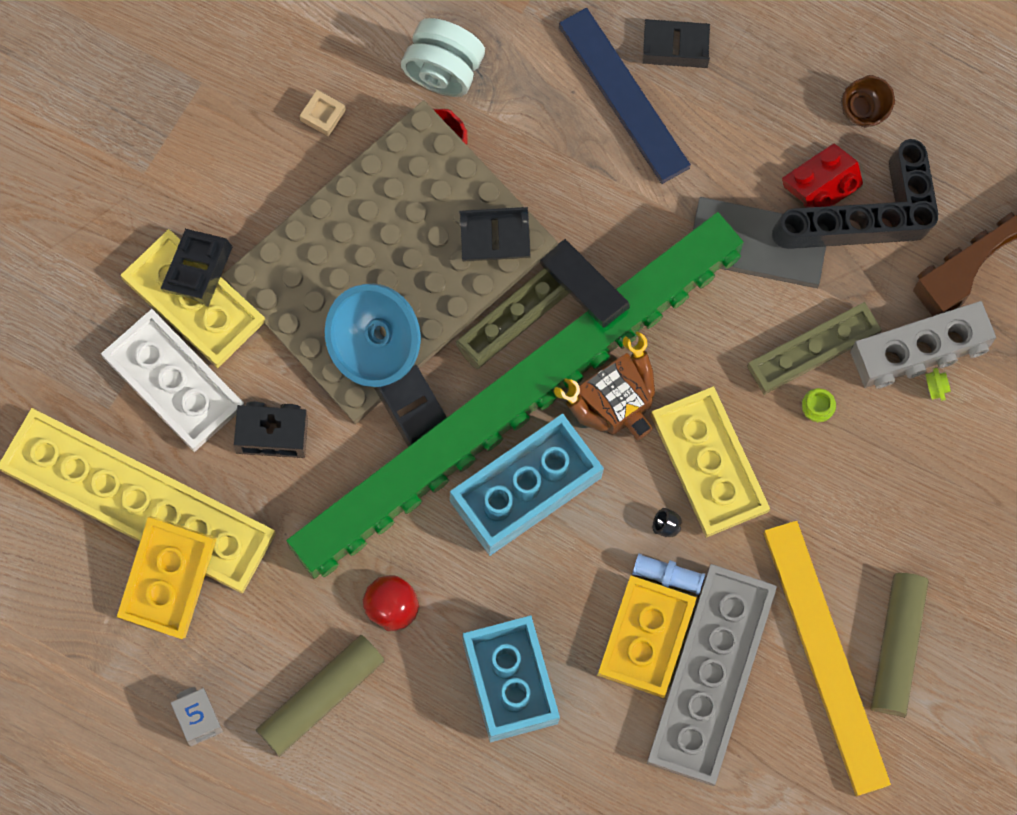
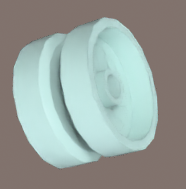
M436 18L423 19L419 22L414 32V44L407 48L401 60V68L414 82L428 90L450 97L464 96L467 94L473 81V71L479 68L485 55V47L472 33L456 24Z

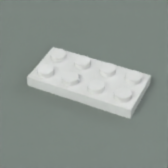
M153 309L147 312L101 353L102 358L193 452L198 450L237 414V405H244L241 399Z

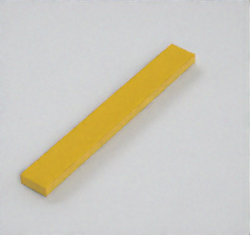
M798 521L767 529L763 534L855 796L889 787L891 783Z

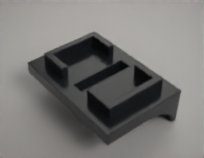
M645 19L642 64L708 68L710 60V24ZM674 31L680 32L679 55H673Z
M528 207L459 211L463 262L531 258ZM492 220H498L499 250H493Z
M185 228L160 289L164 292L196 300L208 307L233 246L227 238ZM183 261L206 265L208 269L204 270L184 265Z
M417 364L413 365L411 370L400 380L386 386L374 388L408 447L447 418ZM422 396L425 397L426 402L399 417L397 411Z

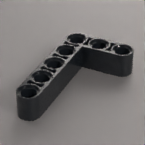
M908 139L902 142L890 157L889 170L895 202L789 209L783 213L772 230V237L775 243L782 248L795 249L905 242L923 239L936 225L939 215L926 147L916 139ZM903 155L910 157L913 163L906 161ZM908 186L914 187L918 194L913 193ZM914 217L920 218L924 225L918 224ZM882 218L889 220L892 227L886 226ZM850 220L857 222L861 229L854 228ZM817 222L825 224L829 231L822 230ZM785 224L793 226L797 233L789 232Z

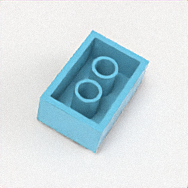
M531 615L463 633L462 642L490 742L559 723V712Z

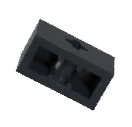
M256 401L247 402L246 406L237 405L234 436L236 454L305 458L308 427L307 410L301 409V406L296 404H282L280 408L267 407L265 403ZM270 424H276L277 428H274L273 434H268L266 429H269Z

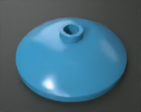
M368 283L349 288L333 302L325 322V342L333 363L342 374L360 385L381 387L394 383L411 370L418 357L421 334L417 317L406 299L387 286ZM381 326L384 327L386 331L385 337H383L380 333Z

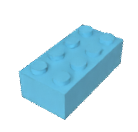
M561 414L450 491V503L488 555L491 556L600 480L604 468L564 414Z

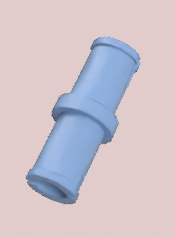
M640 553L637 556L632 574L660 582L662 586L667 588L673 586L696 593V595L700 594L705 578V573H698L676 566L675 561L669 560V563Z

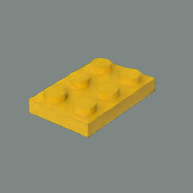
M153 516L148 517L117 617L179 639L186 638L217 538Z
M630 575L597 676L664 698L697 597Z

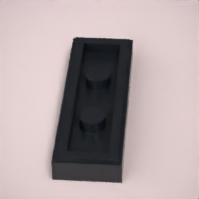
M566 239L558 243L555 248L540 259V264L603 328L630 308L629 302Z

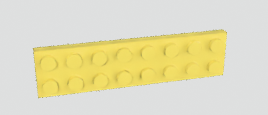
M33 408L29 411L0 461L1 472L139 542L147 518L150 516L217 538L205 575L242 594L276 534L275 530Z

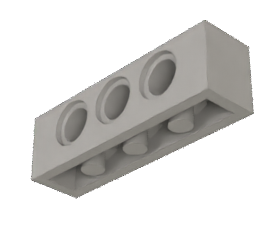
M979 301L855 341L850 353L864 388L875 385L876 389H880L893 384L895 378L907 375V378L920 376L927 371L926 368L938 365L939 368L948 367L958 361L957 358L968 354L970 358L979 357L989 351V347L997 337L983 303ZM948 333H958L962 337L963 342H953L949 338ZM917 343H927L932 352H921L917 347ZM893 352L897 354L900 358V363L889 362L885 353Z

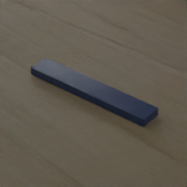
M588 8L559 22V29L660 183L664 184L689 170L691 164Z

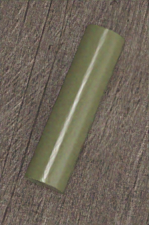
M544 268L456 341V345L464 358L474 368L479 369L569 293Z
M896 573L893 576L871 711L903 718L907 716L929 580L923 576L911 573Z
M360 635L255 729L256 732L280 757L382 665L384 658L363 635Z

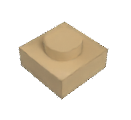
M316 90L300 114V121L329 137L346 111L345 105Z

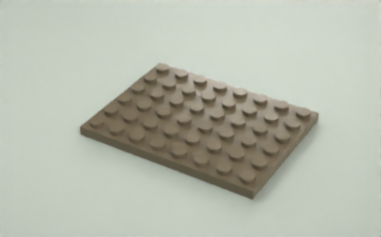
M423 100L222 276L234 290L265 317L264 323L349 418L357 424L382 401L374 389L376 387L363 386L347 378L335 366L329 355L325 342V322L331 305L339 295L354 286L374 283L387 286L403 296L412 307L420 327V350L414 365L417 364L418 368H420L540 262V259L558 245V242L529 212L531 258L462 261L459 211L518 208L524 206ZM492 220L493 250H499L498 220ZM381 326L380 333L383 337H385L386 331L384 327Z

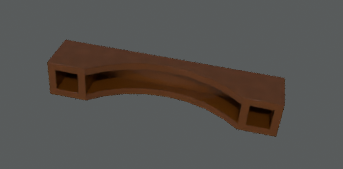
M1013 212L1007 214L997 222L998 228L990 233L987 230H983L970 241L972 245L963 251L960 247L956 248L944 258L945 263L937 268L931 265L917 276L919 280L913 292L932 316L957 309L965 303L971 293L974 278L986 259L1003 246L1017 240V215L1015 216Z

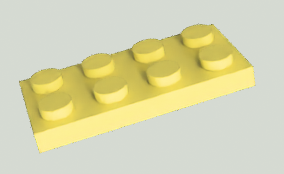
M168 229L121 274V278L215 367L219 368L264 324L265 317L221 277L208 307L196 300L162 291L160 288L180 243V239ZM183 261L184 265L204 270L208 269L206 265Z
M714 386L651 412L653 422L706 538L770 511L768 502Z

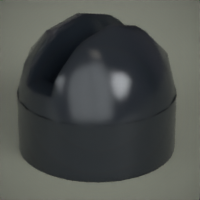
M662 508L657 512L653 520V532L663 537H675L681 532L679 525L682 524V519L675 511Z

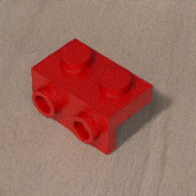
M835 143L782 177L784 188L802 201L805 208L833 206L863 185L858 161Z

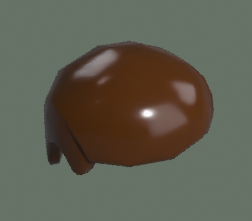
M867 75L850 83L845 88L841 98L842 111L846 118L852 124L864 128L876 126L886 120L891 115L895 105L892 87L886 80L874 75Z

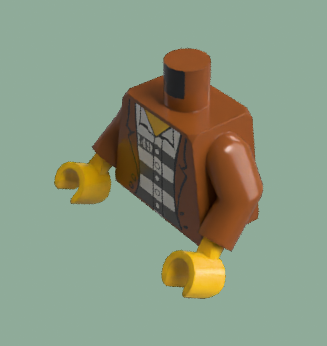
M636 331L639 340L637 345L633 347L628 337L625 336L623 338L624 347L633 352L631 357L628 353L624 354L581 385H578L574 380L565 378L564 381L569 386L566 394L561 388L555 387V395L558 398L567 400L566 405L581 425L600 432L607 431L611 435L627 427L636 440L642 439L652 431V426L643 416V414L651 409L652 398L655 395L654 373L648 353L645 351L647 339L643 334Z

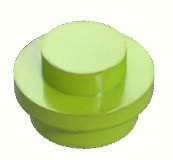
M938 367L932 368L933 372L925 374L931 399L940 398L941 401L946 400L945 393L951 392L946 372L939 374Z
M812 389L806 393L802 400L804 415L814 422L829 420L836 410L834 396L825 389Z

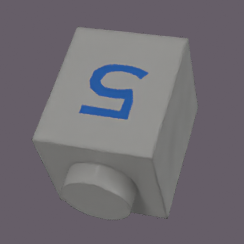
M196 687L186 689L176 695L177 700L171 702L190 747L223 733L204 688L198 691Z

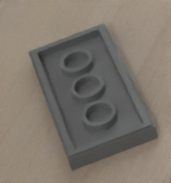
M704 197L699 198L693 230L719 212L744 241L740 253L741 258L730 268L726 269L723 266L720 269L818 289L826 247L786 249L778 246L772 237V230L783 213ZM817 222L822 230L829 231L825 224ZM785 224L789 232L797 233L793 226Z

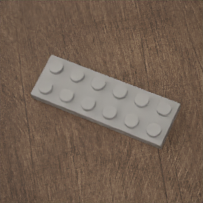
M710 564L646 764L715 786L776 592V585Z

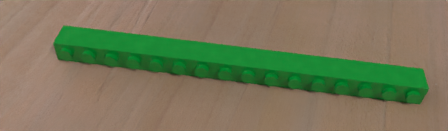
M719 212L714 214L616 289L629 302L630 308L605 328L588 312H585L288 538L286 541L291 551L313 579L317 578L320 574L322 577L331 574L339 566L337 561L347 554L353 556L367 545L365 540L375 532L381 535L395 523L393 519L403 511L405 514H408L417 508L422 502L420 498L430 490L435 493L442 489L449 482L448 476L456 470L463 472L476 461L475 456L484 449L491 451L498 446L504 439L502 435L511 428L516 431L523 427L530 420L529 414L537 408L544 410L557 399L554 393L555 387L561 389L566 387L569 390L568 384L564 381L565 378L580 383L584 378L582 374L589 368L598 369L609 360L610 352L618 346L621 349L625 348L623 345V338L625 336L632 343L637 337L636 331H639L644 326L650 329L663 318L661 313L670 306L676 309L689 298L688 293L698 286L702 289L715 278L714 273L724 266L728 269L741 258L740 253L744 241Z

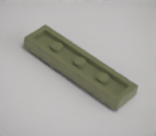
M863 302L748 363L747 368L763 395L851 350L855 341L880 334L882 329L866 303Z

